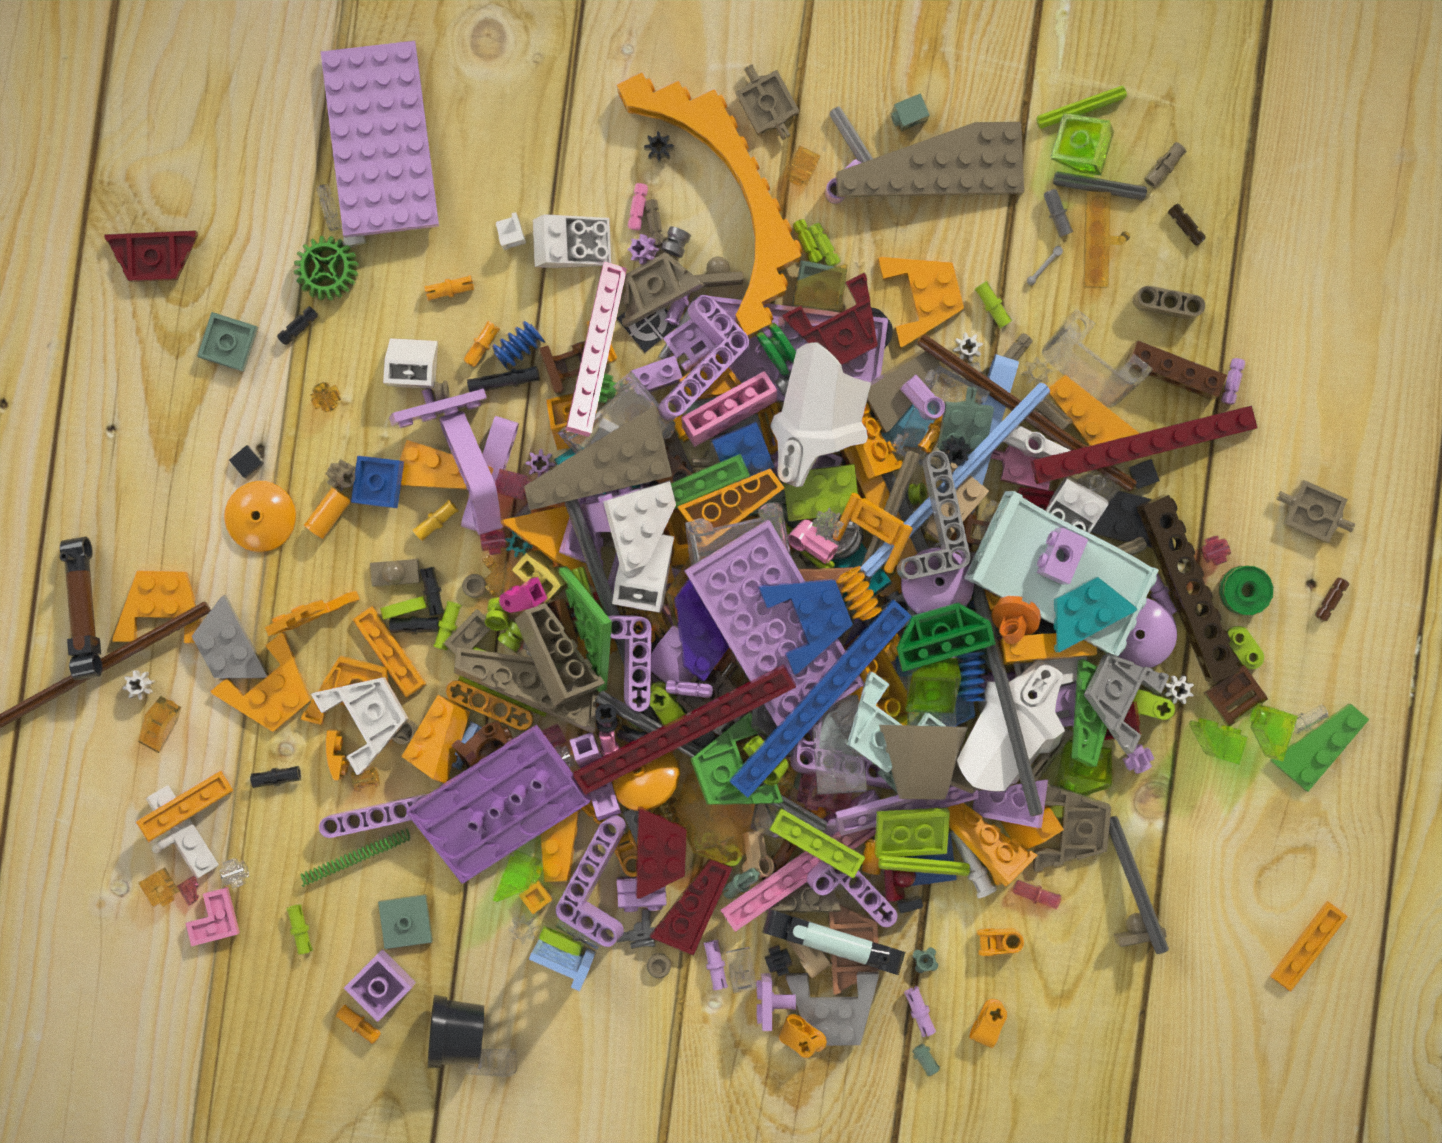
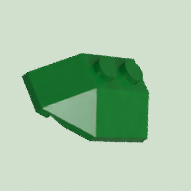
M954 603L911 616L896 649L901 669L904 672L996 645L989 620L960 603Z

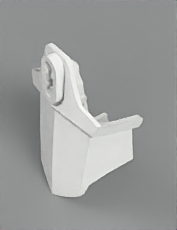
M808 343L797 349L782 412L773 417L770 425L778 441V479L795 487H801L804 484L810 469L819 456L838 452L852 445L864 444L868 437L867 430L862 423V418L871 382L853 378L843 373L839 361L818 343Z
M1042 660L1035 661L1026 671L1009 682L1030 765L1040 753H1050L1056 748L1065 732L1055 713L1056 700L1063 680V674ZM1048 671L1050 678L1042 680L1041 673ZM987 682L985 692L981 694L985 701H979L978 703L980 717L957 758V762L963 775L973 787L987 791H1005L1010 785L1016 784L1020 776L995 682ZM1030 691H1035L1037 693V698L1030 699L1028 697V693Z

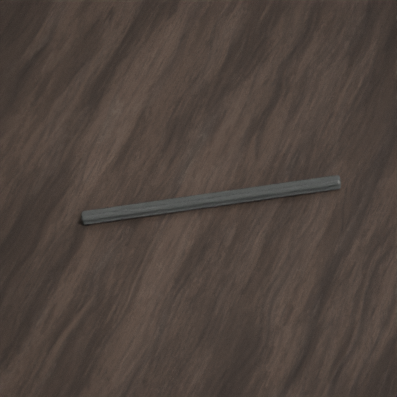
M578 499L566 501L567 512L603 610L607 616L620 615L617 605L612 604L613 594ZM618 621L612 622V634L619 630ZM614 639L624 664L625 639ZM640 669L633 672L632 678L634 682L642 678ZM632 686V688L635 690H637V688L642 689V687ZM637 695L636 700L641 701L642 698ZM650 704L647 709L641 711L642 714L659 723L657 714Z
M970 558L968 566H970L973 558ZM974 583L972 597L976 612L991 622L996 645L986 647L1029 814L1030 816H1038L1043 813L985 591L984 588Z
M601 691L596 698L597 703L600 705H612L616 709L617 715L648 733L662 727L661 724L629 708L625 703L604 691ZM691 742L676 748L691 758L702 750V748ZM782 795L783 802L771 804L778 809L787 811L821 832L827 826L825 820Z

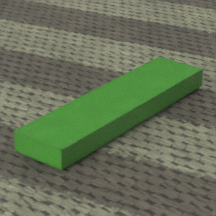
M741 454L671 483L676 502L675 508L748 478L750 474Z

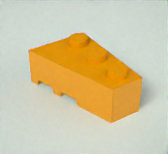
M438 695L402 757L433 780L442 783L451 780V777H449L453 762L456 763L457 760L456 752L451 745L457 739L462 741L470 712L458 703Z

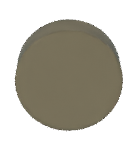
M471 574L464 579L462 588L467 596L478 598L486 592L487 583L481 575Z
M656 953L649 958L647 970L651 976L663 978L670 972L671 961L668 956L663 953Z

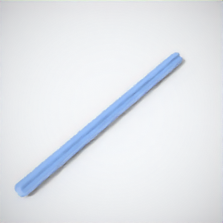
M1039 383L968 456L969 460H964L952 473L955 490L1050 393L1047 385ZM944 482L937 488L939 492H945L946 485ZM930 496L904 522L905 525L913 528L909 538L933 514ZM885 542L861 566L860 570L865 576L872 577L885 564L892 552L893 544L890 545Z

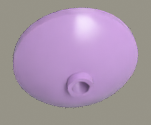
M941 548L926 549L916 555L939 551ZM954 552L952 554V561L959 565L962 557ZM930 557L928 565L931 569L936 570L939 562L935 557ZM908 562L904 570L908 575H912L915 572V566L913 563ZM969 566L911 580L901 578V590L906 603L916 614L954 603H960L966 607L972 597L974 583L964 579ZM942 578L944 584L938 586L935 583V579Z
M1147 598L1144 608L1138 613L1135 628L1126 639L1127 644L1124 651L1116 657L1134 662L1135 665L1151 668L1166 660L1173 651L1177 640V628L1175 620L1168 609L1159 602ZM1143 630L1145 632L1144 638H1137L1136 631Z

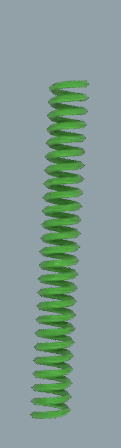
M406 828L408 839L405 836L404 831L401 829V834L403 836L404 841L400 837L399 832H396L399 838V842L397 841L395 834L392 833L395 845L392 842L391 837L389 835L388 839L390 841V846L387 843L386 838H383L386 844V848L384 847L382 840L379 839V843L381 845L382 850L379 848L377 841H375L374 843L377 847V852L373 844L370 843V846L373 850V854L371 853L369 846L366 845V849L368 851L369 856L366 854L364 847L361 848L364 853V857L362 856L360 849H357V852L360 856V860L358 859L356 852L353 850V855L355 857L356 862L353 860L352 854L350 852L348 853V855L351 859V863L349 862L347 855L344 854L347 866L344 863L342 856H340V861L342 863L343 868L341 867L338 858H335V861L338 865V869L336 868L334 861L331 860V864L334 868V871L331 869L330 863H326L330 873H328L325 864H322V867L325 871V875L323 874L321 867L318 865V870L321 874V877L318 875L317 869L315 867L313 868V870L316 874V878L314 877L312 870L309 869L312 881L309 878L308 872L305 871V876L308 880V883L305 881V877L301 873L300 876L303 880V885L301 886L305 887V884L309 885V883H314V880L318 881V879H322L323 877L326 878L327 875L330 876L331 873L335 874L336 871L340 872V869L344 870V868H348L349 865L353 866V863L357 864L358 862H362V860H366V858L370 859V857H374L375 854L379 855V852L383 853L384 850L388 851V848L392 849V847H396L397 844L401 845V842H409L410 834L408 829Z

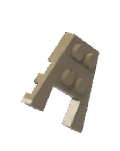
M1048 783L1045 805L1063 806L1061 826L1064 830L1060 832L1059 848H1034V853L1038 855L1033 860L1034 871L1039 872L1048 866L1054 865L1056 867L1063 865L1065 861L1076 858L1080 860L1107 852L1111 806L1108 803Z

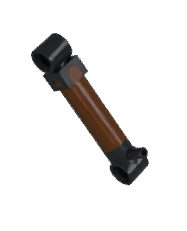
M87 536L66 539L60 542L59 558L65 562L71 638L67 639L68 655L73 656L69 662V669L74 680L99 677L102 674V661L99 656L101 655L100 638L96 637L90 572V559L92 558L93 550Z

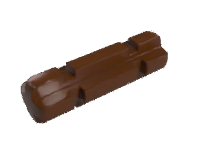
M1339 577L1335 580L1334 588H1330L1321 603L1322 607H1319L1315 613L1318 619L1328 621L1332 614L1330 612L1334 611L1343 596L1342 592L1346 591L1349 586L1347 580Z

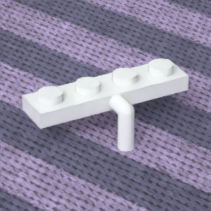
M169 785L148 796L146 800L154 811L176 798ZM189 818L167 831L168 835L152 847V851L157 854L174 843L196 879L219 866Z

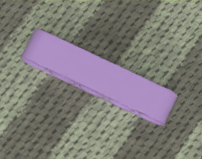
M495 416L482 455L487 466L494 468L492 477L498 495L519 423ZM469 498L461 527L477 531L473 521Z
M428 794L331 814L320 821L319 831L324 837L333 838L410 821L411 818L408 814L405 817L397 814V805H404L408 809L416 801ZM374 810L383 812L384 819L382 822L374 819ZM351 815H356L360 818L359 827H355L350 823ZM328 820H333L337 824L335 832L328 830Z

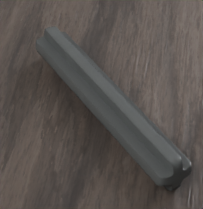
M1059 171L1054 174L1053 184L1057 186L1137 200H1144L1147 193L1145 186Z

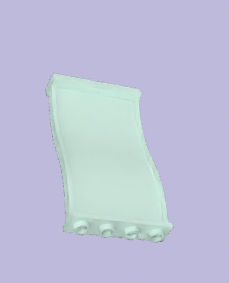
M1005 491L964 579L981 586L1000 598L1006 596L1023 597L1022 601L1028 604L1030 602L1036 604L1042 619L1054 624L1056 617L1054 598L1094 577H1099L1136 606L1137 611L1084 640L1101 649L1105 654L1119 656L1126 647V639L1129 633L1136 626L1138 613L1146 604V596L1155 585L1156 575L1159 570L1148 566L1108 542L1046 512L1024 499L1021 494L1015 491ZM1061 527L1088 539L1071 583L1065 585L1037 573L1039 568L1037 566L1038 559L1042 553H1045L1048 544H1046L1048 535L1052 530L1054 531L1056 528ZM1058 549L1056 557L1060 562L1064 559V552Z

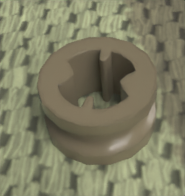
M447 380L441 384L438 381L434 382L436 401L450 398Z

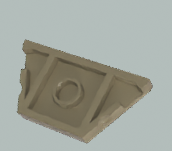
M665 252L625 275L626 292L623 304L626 305L625 318H622L623 326L629 327L700 289L704 284L668 253Z

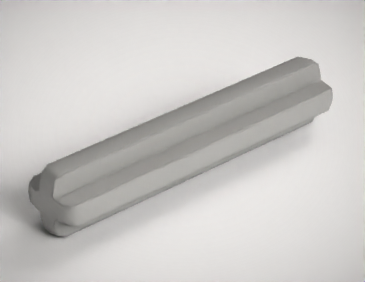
M838 106L832 109L829 115L857 160L863 163L873 159L841 107Z

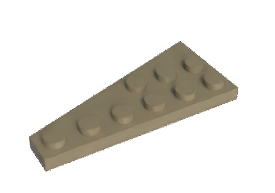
M652 406L526 484L524 489L529 509L533 510L671 477L672 473L656 406Z
M457 647L454 673L594 733L597 689L554 707L532 658Z

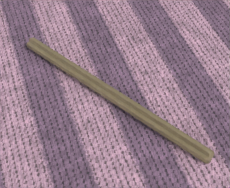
M907 451L884 508L886 512L894 517L897 516L920 455L913 451ZM875 535L873 536L862 565L885 541ZM865 576V578L862 581H868L870 583L872 577L869 578ZM851 601L846 603V609L852 604ZM847 609L853 624L855 619H852V616L856 613V610ZM852 626L838 637L843 648Z

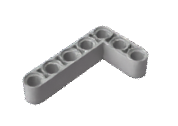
M942 451L931 452L923 460V469L941 550L902 559L897 565V573L905 580L966 567L970 561L969 548L949 459ZM934 456L941 461L939 469L931 466L930 460ZM938 480L943 481L946 485L944 493L936 489V482ZM943 504H947L951 508V515L949 517L944 516L941 512ZM948 528H953L957 533L954 541L947 538L946 532ZM955 551L959 552L962 556V561L959 565L952 561V554ZM930 557H935L939 562L936 570L931 569L928 565ZM907 562H911L915 566V572L912 575H908L904 570Z

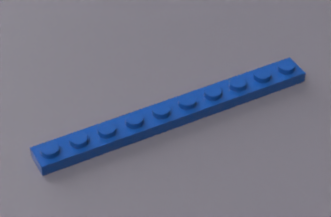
M892 599L729 781L748 798L911 618V615Z

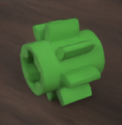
M604 374L598 402L607 404L608 399L614 400L618 383L613 382L612 375Z

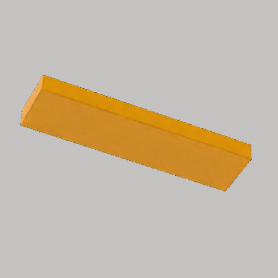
M371 606L352 619L384 667H387V671L406 698L426 685V682L396 638L390 633L389 628L374 606Z
M219 771L136 821V824L149 843L233 792V789L222 771Z
M1326 901L1271 973L1270 977L1291 992L1348 916Z

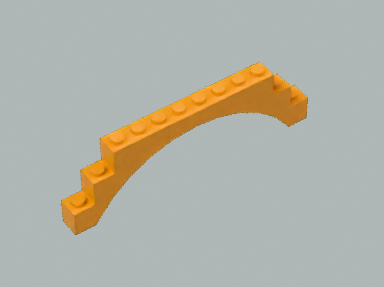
M640 73L617 84V92L627 112L660 119L687 131L707 145L725 163L742 190L752 219L755 236V257L750 284L735 315V321L750 339L759 332L769 330V326L772 324L771 321L774 318L770 309L763 306L786 295L787 280L783 273L779 274L778 272L800 262L801 253H803L798 240L794 241L791 237V226L787 219H782L779 213L781 208L776 198H771L768 192L770 191V186L766 178L760 177L757 171L760 168L755 157L750 158L747 152L749 147L744 136L739 137L736 131L738 125L733 115L729 116L726 112L727 104L722 95L718 96L716 90L713 89L691 100L686 86L682 87L679 81L654 92L655 88L650 78L646 79L643 73Z

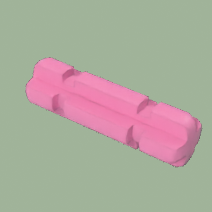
M636 183L635 196H633L630 211L631 218L628 221V228L631 230L641 229L642 220L640 219L643 218L646 201L644 197L647 196L648 186L645 184Z

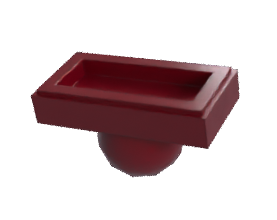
M884 869L886 900L888 902H895L905 898L904 888L913 885L916 880V873Z

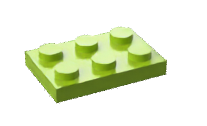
M855 464L810 469L801 487H795L783 482L789 521L842 515L851 494H858Z
M948 807L877 811L875 834L876 858L880 856L901 857L947 854L950 817Z

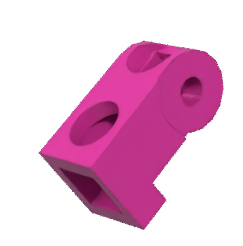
M535 577L521 586L511 587L499 597V602L505 611L518 612L538 606L547 599V596L539 578Z

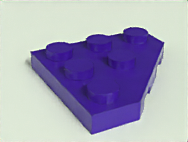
M688 579L674 598L679 621V638L682 643L683 667L701 681H705L727 651L729 645Z

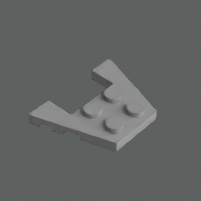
M1107 654L1103 655L1084 696L1126 754H1131L1134 752L1141 737L1137 731L1124 722L1133 699L1141 684L1155 695L1161 694L1169 675L1163 672H1155L1151 668L1135 665L1134 662Z
M879 972L857 973L858 997H810L809 974L787 973L786 980L792 995H796V1005L801 1017L825 1035L826 1046L861 1045L879 979Z

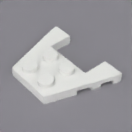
M385 677L311 694L321 713H325L341 702H344L367 742L365 746L346 756L357 775L366 770L409 719Z

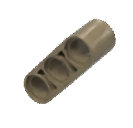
M1144 286L1133 296V304L1139 310L1183 319H1194L1205 310V301L1201 296L1154 286ZM1141 293H1147L1150 296L1151 301L1149 304L1141 300ZM1165 297H1169L1173 300V308H1168L1165 306ZM1188 302H1193L1196 305V313L1188 310Z

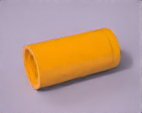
M332 487L305 522L304 526L318 537L324 539L351 500Z

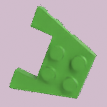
M751 713L743 716L690 759L707 805L777 804L783 802L777 784L773 786L767 784L760 786L747 798L729 781L743 765L736 741L757 734L751 727Z

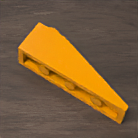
M1056 633L1024 635L1019 642L1014 644L1005 643L1003 638L998 642L1004 665L1097 655L1096 647L1085 640L1061 652H1055Z

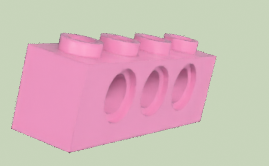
M764 371L682 416V428L694 447L777 402V389Z

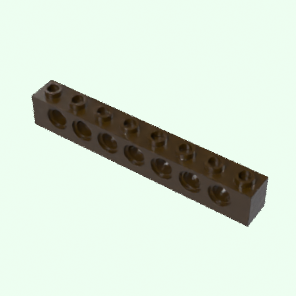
M1161 495L1136 506L1205 680L1215 683L1240 672L1238 668L1239 659L1232 652L1229 645L1230 637L1226 630H1223L1220 623L1222 620L1221 614L1217 608H1214L1211 600L1213 599L1212 592L1204 583L1202 578L1204 577V572L1201 566L1196 563L1193 545L1186 538V527L1182 520H1179L1176 513L1178 510L1176 502L1173 498H1170V495ZM1162 516H1165L1167 519L1165 528L1160 525ZM1171 538L1176 542L1173 550L1169 547V540ZM1180 560L1185 564L1182 572L1178 570V562ZM1189 582L1193 584V591L1190 594L1186 589ZM1198 604L1202 606V613L1199 616L1195 612ZM1207 626H1209L1211 629V634L1209 637L1206 638L1204 635V630ZM1216 648H1218L1220 654L1219 657L1215 660L1213 657V651Z

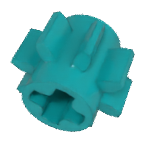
M512 531L514 536L511 539H505L510 542V547L506 550H514V557L516 558L519 556V553L523 552L525 555L529 548L533 549L532 545L528 542L523 544V549L515 548L516 539L519 536L514 531Z

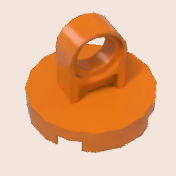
M1020 596L1000 598L993 607L991 614L993 623L1000 629V634L1007 644L1019 642L1024 635L1035 632L1040 624L1041 613L1039 608L1033 602L1028 604L1022 601L1023 597Z

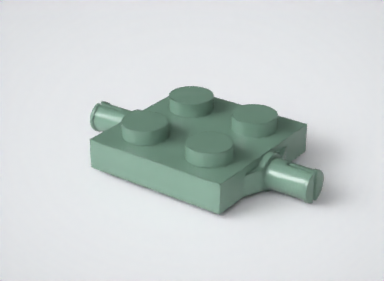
M967 387L965 401H945V411L942 416L937 445L939 450L944 449L942 441H946L951 435L958 439L963 436L966 441L965 444H969L971 451L966 452V454H969L989 435L994 408L990 405H980L975 402L977 388L972 387L971 389V387Z

